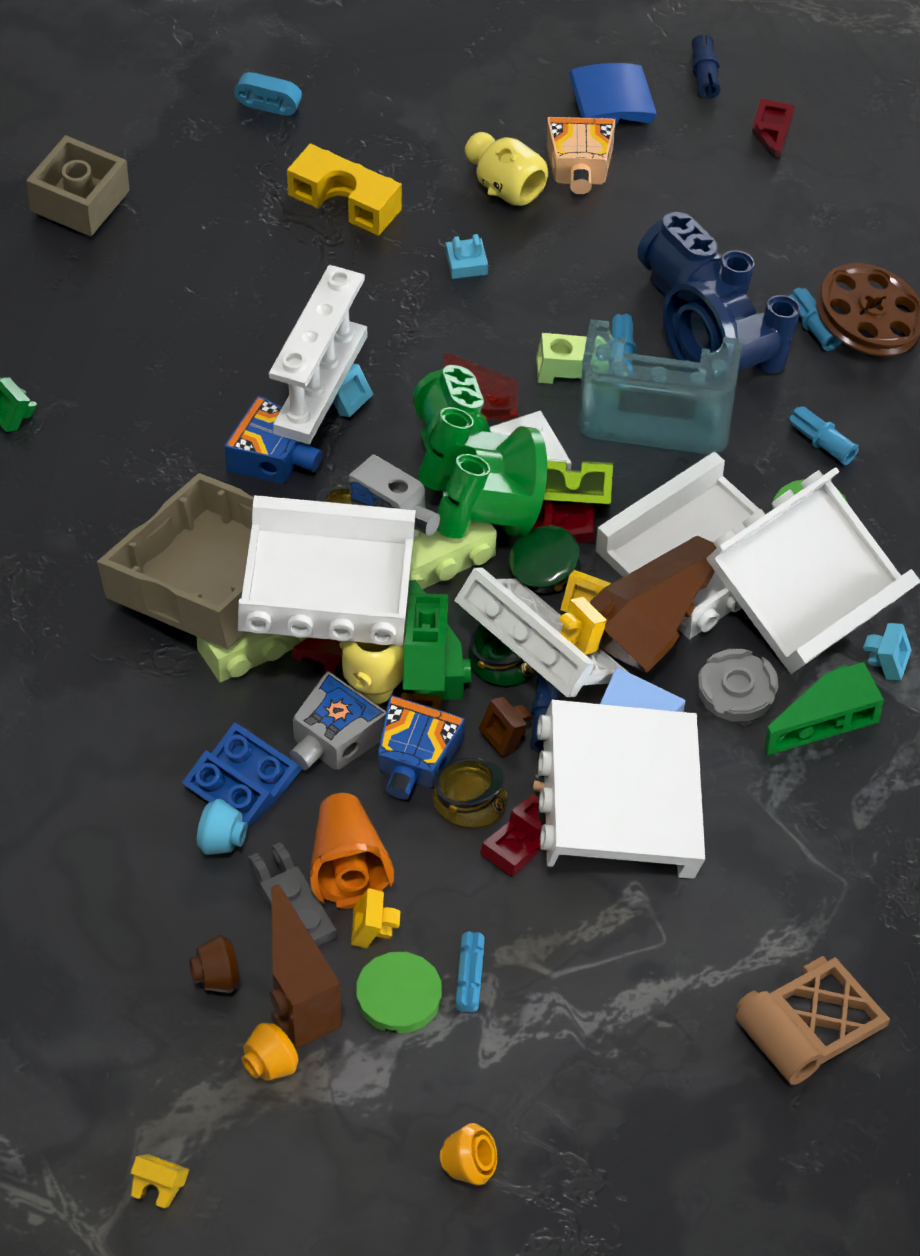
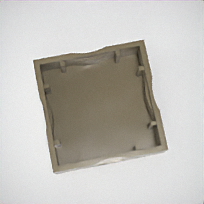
M198 473L170 497L151 519L132 530L97 561L106 598L228 649L245 633V631H238L239 599L242 597L252 528L254 497L237 487Z

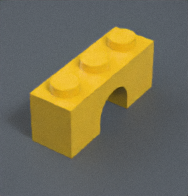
M309 144L287 169L289 196L316 208H319L330 197H348L349 223L378 236L381 235L402 209L401 183L313 144Z

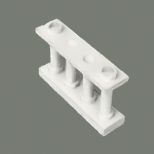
M332 265L327 267L269 372L270 379L288 383L289 396L273 424L275 435L310 445L368 337L367 326L349 321V308L365 280V274Z

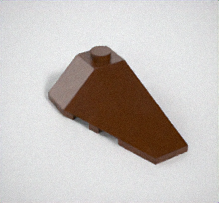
M696 535L603 588L589 602L607 620L599 648L605 653L648 673L674 646L679 637L677 632L678 626L684 617L691 616L695 609L693 600L699 590L707 587L715 573V570L706 559L717 549L713 542Z

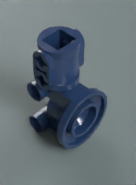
M682 212L668 213L663 219L657 221L642 237L637 249V258L647 270L652 271L651 280L666 295L663 305L665 335L676 361L685 373L701 384L711 385L726 379L733 373L754 365L766 373H778L784 370L800 313L799 303L789 296L776 295L768 300L765 312L758 315L752 302L747 297L755 266L754 260L749 254L737 250L728 251L723 256L717 253L716 241L692 217Z

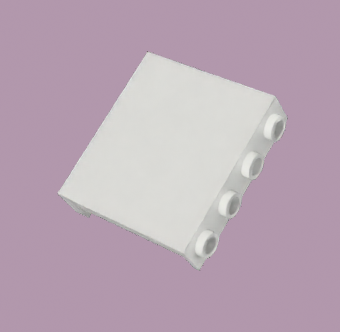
M714 451L600 525L597 530L596 552L624 577L696 535L714 542L731 529L737 534L746 528L743 522L760 509L723 477L725 460ZM716 572L707 587L699 590L693 600L695 609L691 616L684 617L677 629L690 640L701 631L707 632L711 630L718 620L729 612H737L742 608Z
M836 467L825 475L820 470L813 473L800 484L803 490L794 495L791 489L782 494L771 503L775 509L765 514L760 509L743 522L746 528L736 534L733 529L724 533L713 542L717 549L706 558L790 674H793L920 583L919 578L912 569L902 576L899 574L831 482V479L839 473Z
M254 495L252 528L242 597L239 599L238 631L403 646L416 510Z
M552 700L546 714L539 716L537 725L538 740H543L544 751H541L539 755L538 774L539 776H544L545 787H542L540 792L539 810L546 814V824H543L541 829L540 847L542 850H547V866L553 867L559 854L677 865L679 878L694 879L705 861L697 713Z

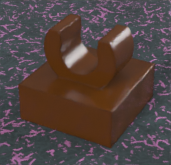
M504 697L496 698L490 701L479 730L499 754L505 756L515 752L522 735L526 733L525 728L527 724L525 721L532 720L533 716L524 705L512 707Z

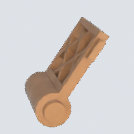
M822 956L805 965L802 970L804 975L771 993L768 991L760 993L751 991L737 1004L738 1012L735 1015V1020L791 1085L804 1081L822 1063L887 1027L890 1018L836 957L827 961ZM832 974L843 986V993L839 994L819 989L820 980ZM793 995L811 999L810 1013L793 1009L786 999ZM818 1001L841 1005L840 1019L816 1014ZM850 1007L864 1010L872 1020L866 1024L846 1021L847 1009ZM815 1026L838 1030V1040L825 1046L815 1035Z

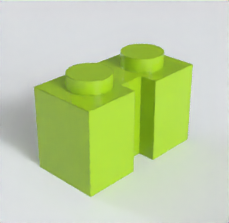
M547 459V481L543 500L611 504L613 463L582 461V469L577 471L566 470L567 460Z

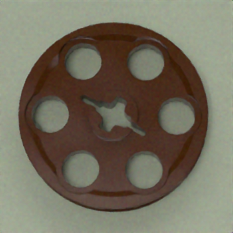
M849 263L834 268L824 278L816 295L817 312L825 327L841 342L855 350L876 356L899 355L908 351L917 342L920 335V298L911 286L900 277L874 265ZM868 281L879 283L883 289L880 290L872 287ZM836 282L847 284L851 290L840 288ZM895 304L906 306L910 313L901 311ZM831 306L843 309L846 315L836 313L832 310ZM890 328L899 329L906 337L897 336ZM858 329L870 332L874 338L863 336L859 333Z

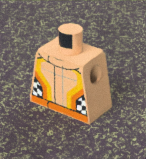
M548 117L547 150L554 181L570 184L571 191L576 194H586L591 190L592 184H603L606 182L614 145L615 119Z

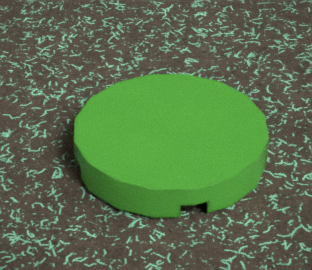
M389 952L375 957L362 969L357 980V1006L363 1018L373 1027L385 1031V1029L397 1030V1034H405L424 1028L435 1018L442 1000L441 979L435 967L423 957L409 952Z

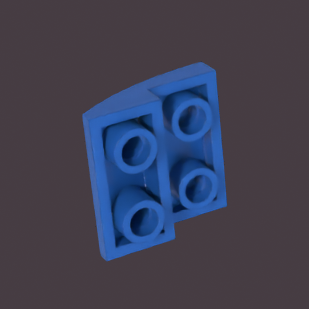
M626 63L593 64L571 69L568 74L581 118L615 119L616 126L620 118L651 124L657 115L641 65Z
M234 722L212 753L205 750L182 784L207 802H212L216 799L224 800L242 813V821L247 822L248 827H250L276 802L302 768L296 762Z

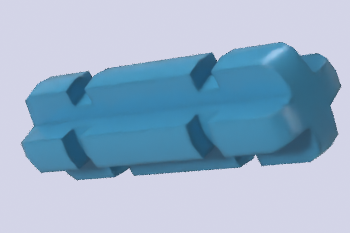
M468 931L462 935L456 992V1009L460 1012L467 1011L473 1013L479 1009L485 940L484 935L480 932L473 933Z

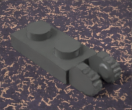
M281 842L273 845L271 849L273 858L279 865L282 873L272 878L263 858L258 853L248 856L251 870L260 884V892L270 909L271 887L279 884L317 946L337 938L336 928L319 900L311 891V887L299 867L294 866L290 854Z

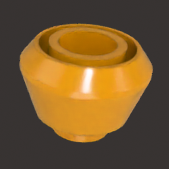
M273 1023L258 1024L243 1046L245 1055L241 1057V1060L248 1073L255 1079L261 1077L266 1081L295 1073L298 1055L288 1036Z
M476 1123L467 1124L447 1137L440 1151V1162L443 1169L453 1179L473 1185H483L493 1175L497 1166L496 1145L491 1134L486 1129Z

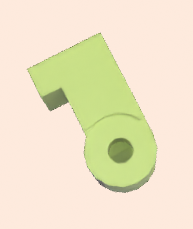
M542 333L536 355L538 383L553 384L554 377H579L588 382L604 379L609 373L606 343L594 337Z

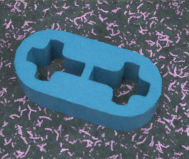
M253 72L244 73L234 89L235 97L243 105L284 116L293 115L302 100V92L294 83Z

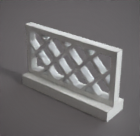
M474 568L454 600L566 697H576L583 685L608 684L617 667L626 671L599 647L597 652L585 655L559 633L563 626L559 621L561 615L518 579H495L485 569Z

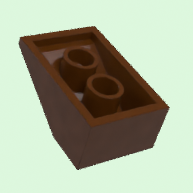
M277 884L271 887L272 974L274 990L270 991L269 995L275 1008V1012L271 1013V1019L273 1024L277 1025L288 1036L294 1048L297 1049L342 1027L340 982L281 886Z

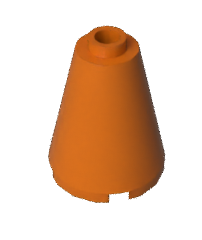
M349 793L330 795L321 803L309 872L311 891L316 898L324 904V899L336 902V907L341 909L354 908L368 888L382 891L388 884L391 887L394 882V868L391 858L361 802L356 796Z

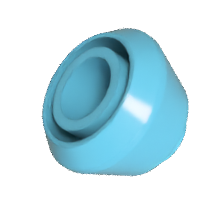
M222 799L209 802L203 810L197 830V846L206 855L230 853L236 846L241 847L245 841L248 828L247 822L242 821V813Z

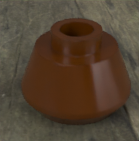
M217 935L196 948V957L189 958L193 982H201L204 990L229 994L239 985L237 961L230 939Z

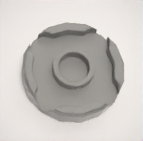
M726 649L713 654L707 659L706 664L701 668L698 675V696L705 708L717 717L732 722L751 721L763 716L773 707L779 687L777 673L768 660L764 657L760 659L753 656L752 651L745 649Z

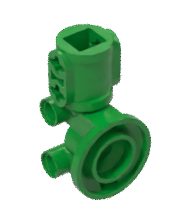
M448 365L443 369L429 373L419 381L414 389L413 404L418 417L423 421L421 437L426 449L418 472V479L424 486L437 491L446 490L436 512L440 516V523L436 531L449 538H462L466 535L471 521L499 524L502 531L507 535H526L538 518L546 489L547 452L542 434L536 428L524 426L516 428L510 435L491 432L486 417L481 413L484 400L477 380L471 371L461 366Z

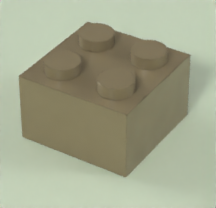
M66 135L26 180L31 212L89 236L96 232L130 191L127 160Z

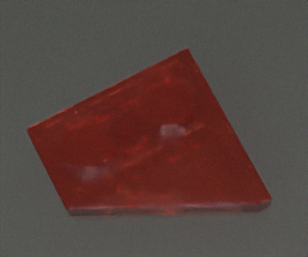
M444 353L443 368L448 365H457L468 369L474 374L484 400L481 413L486 419L518 418L517 380L453 354Z

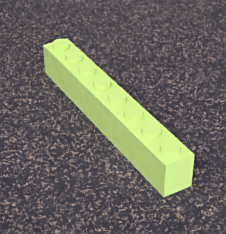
M471 521L466 535L462 538H449L438 531H435L431 536L420 532L413 539L409 581L416 580L421 588L424 589L439 581L449 580L457 573L474 565L486 563L491 557L496 556L497 531L490 523ZM245 632L228 649H225L196 636L198 651L220 683L232 677H240L249 669L266 661H274L280 658L284 653L292 650L295 645L309 638Z

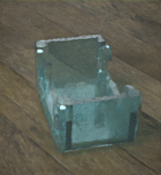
M590 319L582 361L578 428L584 435L600 440L711 454L714 451L719 453L727 447L743 339L723 337V343L717 351L710 353V349H702L700 363L624 353L626 338L618 337V341L614 339L609 333V321Z

